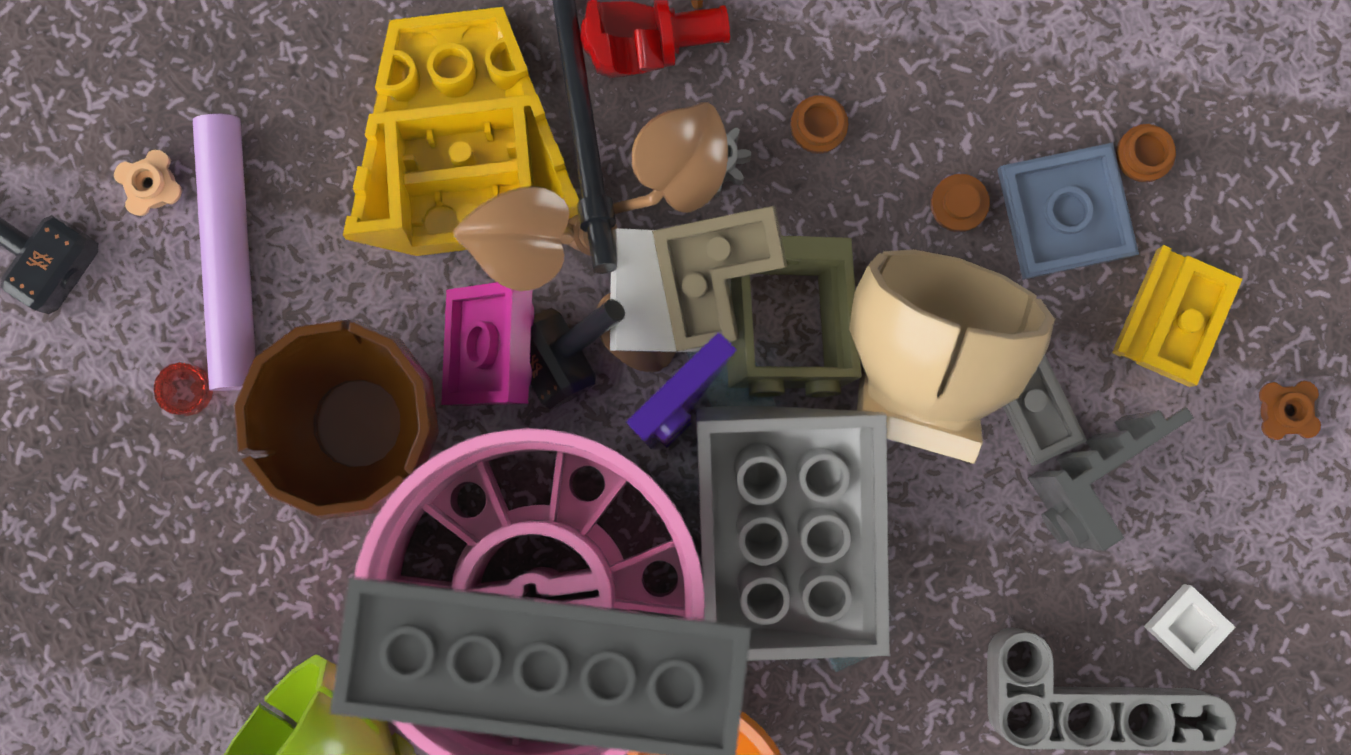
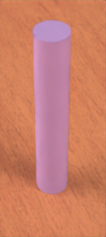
M206 114L197 116L192 121L209 390H241L251 364L256 357L241 120L237 116L228 114Z

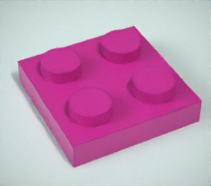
M498 282L446 290L441 405L528 404V392L532 379L530 342L531 327L534 321L533 290H512L500 285Z

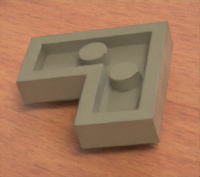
M776 206L652 231L676 352L703 347L718 332L729 342L739 339L728 279L787 267Z

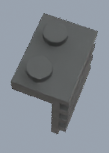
M1187 407L1182 408L1166 419L1160 410L1122 416L1114 422L1120 431L1094 434L1087 439L1086 443L1091 451L1070 452L1058 457L1056 460L1062 467L1060 471H1037L1027 477L1048 509L1041 516L1054 538L1061 544L1069 541L1072 547L1105 551L1124 539V536L1090 484L1193 419L1194 417Z

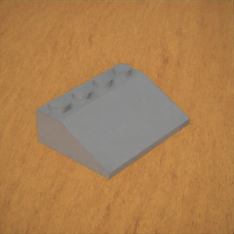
M756 405L696 408L701 571L705 602L704 620L750 625L747 661L890 656L887 425L885 412Z

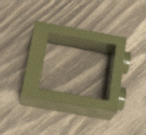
M782 236L787 267L755 274L818 276L824 367L755 366L750 275L731 278V298L739 339L731 341V344L737 350L727 362L728 387L749 388V396L756 398L784 395L785 388H805V396L811 398L840 395L841 387L862 377L860 357L849 330L855 293L852 239L841 237Z

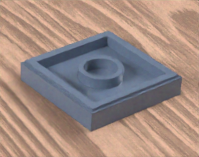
M1113 143L1002 165L997 169L1023 280L1134 257L1139 254Z

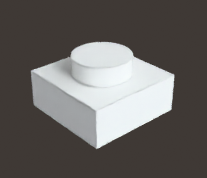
M1183 584L1144 626L1177 659L1192 670H1196L1236 628L1192 585Z

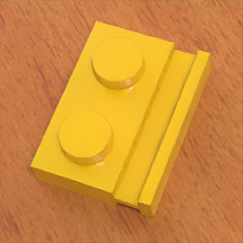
M1163 245L1154 254L1112 353L1119 357L1124 356L1131 359L1136 364L1183 385L1193 387L1198 385L1243 279L1191 256L1184 257L1171 251L1172 248Z

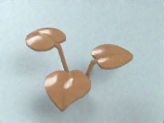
M702 102L690 107L669 110L654 117L641 129L632 147V167L638 181L654 190L645 196L613 203L615 214L656 205L663 197L675 210L690 213L703 207L714 197L726 173L728 143L724 125L713 105L708 102ZM519 187L499 194L473 210L459 223L453 232L455 238L469 251L488 276L500 285L517 291H530L540 288L559 273L564 262L562 244H567L591 256L587 232L582 231L580 228L578 214L569 219V209L565 200L553 191L543 187ZM615 225L611 230L617 229V225ZM611 293L605 295L600 300L597 308L611 299ZM609 330L600 338L606 346V348L610 351ZM610 351L626 365L645 372L661 371L669 365L676 353Z

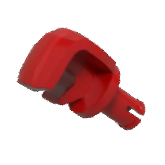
M590 0L587 2L585 18L581 24L580 38L584 51L590 56L597 74L608 78L650 73L664 67L675 66V54H679V48L718 42L729 43L730 25L726 5L717 8L675 13L674 7L669 8L668 0H654V7L633 1L597 2V0Z

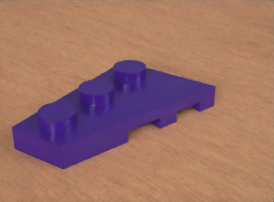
M718 332L626 423L650 449L659 441L666 448L670 447L692 425L689 412L695 407L737 349Z

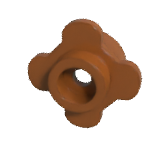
M1300 381L1295 386L1282 387L1276 382L1265 384L1259 392V399L1262 402L1261 417L1263 419L1261 429L1264 435L1272 440L1282 439L1285 434H1298L1305 439L1315 437L1321 429V422L1315 416L1314 402L1319 396L1317 387L1309 381ZM1288 405L1294 407L1295 411L1292 416L1286 414L1285 409Z

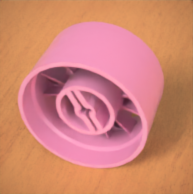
M516 429L481 435L461 442L424 463L404 480L389 497L375 518L365 538L355 572L357 577L517 597L523 596L536 585L538 594L560 595L551 601L622 610H638L704 620V588L698 555L690 531L669 495L641 467L616 451L595 441L554 430ZM521 452H557L550 505H530L509 511L489 461ZM588 466L598 469L605 481L602 494L593 501L580 499L572 487V481L577 471ZM472 482L478 484L486 495L485 507L475 517L464 514L457 502L461 488ZM627 482H629L655 508L665 523L672 539L624 559L613 539L597 522ZM425 511L467 543L458 559L452 582L401 576L408 544ZM525 534L550 536L568 544L585 559L590 567L565 572H558L549 567H537L514 579L481 583L484 571L498 549L511 539ZM665 561L675 568L678 580L672 590L667 593L658 594L647 588L643 580V572L650 563ZM393 722L406 737L429 755H625L630 752Z

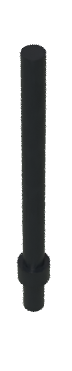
M552 0L582 199L577 203L581 230L587 232L593 272L606 274L617 269L611 231L616 225L613 200L605 193L584 52L580 38L581 33L576 1Z

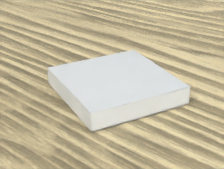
M619 228L611 230L617 269L611 272V299L618 301L623 306L625 317L610 329V351L676 352L652 233L654 230ZM730 278V279H728V283H729V288H730V293H731V278ZM702 347L678 352H698Z

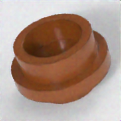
M824 95L811 96L804 99L795 108L790 123L791 133L796 143L804 150L817 154L827 153L836 149L843 142L848 131V116L843 106L835 99Z
M1152 124L1137 125L1128 130L1119 140L1116 148L1117 163L1122 172L1129 178L1138 182H1152L1160 179L1171 170L1176 159V147L1170 134L1161 127Z
M954 174L946 177L936 186L931 197V211L934 218L942 227L953 232H966L976 228L986 218L990 207L989 194L985 186L977 178L967 174Z

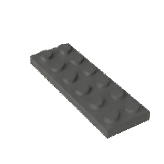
M354 576L349 578L330 714L656 755H736L751 627L750 625Z

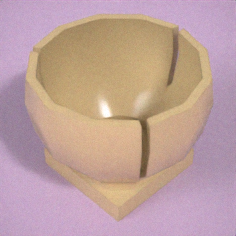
M920 250L883 251L882 254L879 253L867 266L854 293L849 330L863 365L862 377L859 379L857 411L885 412L887 439L975 464L983 444L981 419L1019 398L1049 347L1055 318L1043 301L1036 299L1037 295L1008 277L960 258Z

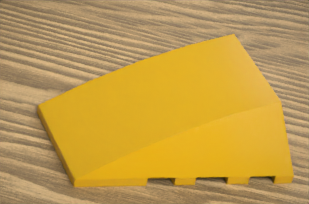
M495 7L389 20L375 84L377 91L373 114L368 116L365 130L367 138L362 166H357L353 185L355 192L351 216L347 215L343 230L345 240L414 256L464 251L467 249L459 243L453 233L459 223L489 199L509 190L527 186L543 187L553 191L565 200L569 209V219L578 214L577 203L579 198L567 173L564 160L552 135L544 109L530 79L527 66L504 8Z

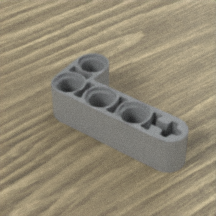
M1012 627L1003 629L995 634L989 643L987 652L989 722L996 733L1016 747L1024 749L1212 751L1221 749L1228 744L1235 734L1236 719L1229 704L1219 697L1192 688L1054 687L1053 656L1050 647L1044 639L1024 629ZM1026 641L1031 651L1030 661L1022 670L1011 671L1007 664V653L1011 646L1017 642ZM1027 702L1032 712L1028 725L1021 730H1010L1007 723L1009 711L1016 704ZM1087 703L1090 710L1089 722L1081 730L1071 731L1068 726L1070 711L1078 704ZM1145 703L1149 712L1148 722L1139 731L1132 732L1128 723L1129 714L1133 708ZM1203 710L1207 711V721L1197 722L1196 728L1174 718V713L1182 717H1198L1202 715Z

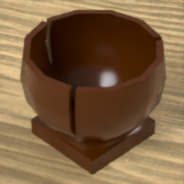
M339 320L299 326L292 329L254 358L234 403L238 452L243 455H267L260 458L248 456L241 459L269 497L322 520L375 514L380 511L404 480L428 461L439 434L432 379L401 339L358 320Z

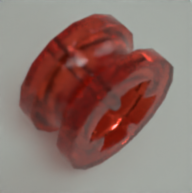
M181 362L170 364L162 369L155 379L153 388L155 400L162 409L168 413L184 416L198 414L204 410L211 401L213 391L209 390L207 372L198 366ZM191 375L195 382L191 385L190 390L195 397L191 402L178 399V403H175L172 397L176 394L177 389L172 384L176 377L189 380Z

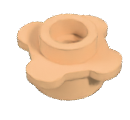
M151 150L145 159L135 163L121 162L116 167L114 178L116 182L124 187L127 195L125 207L130 213L136 216H144L149 212L150 208L174 204L179 200L182 189L175 181L172 172L168 169L171 160L166 153L160 150ZM146 178H151L153 181L152 186L149 188H145L143 185Z

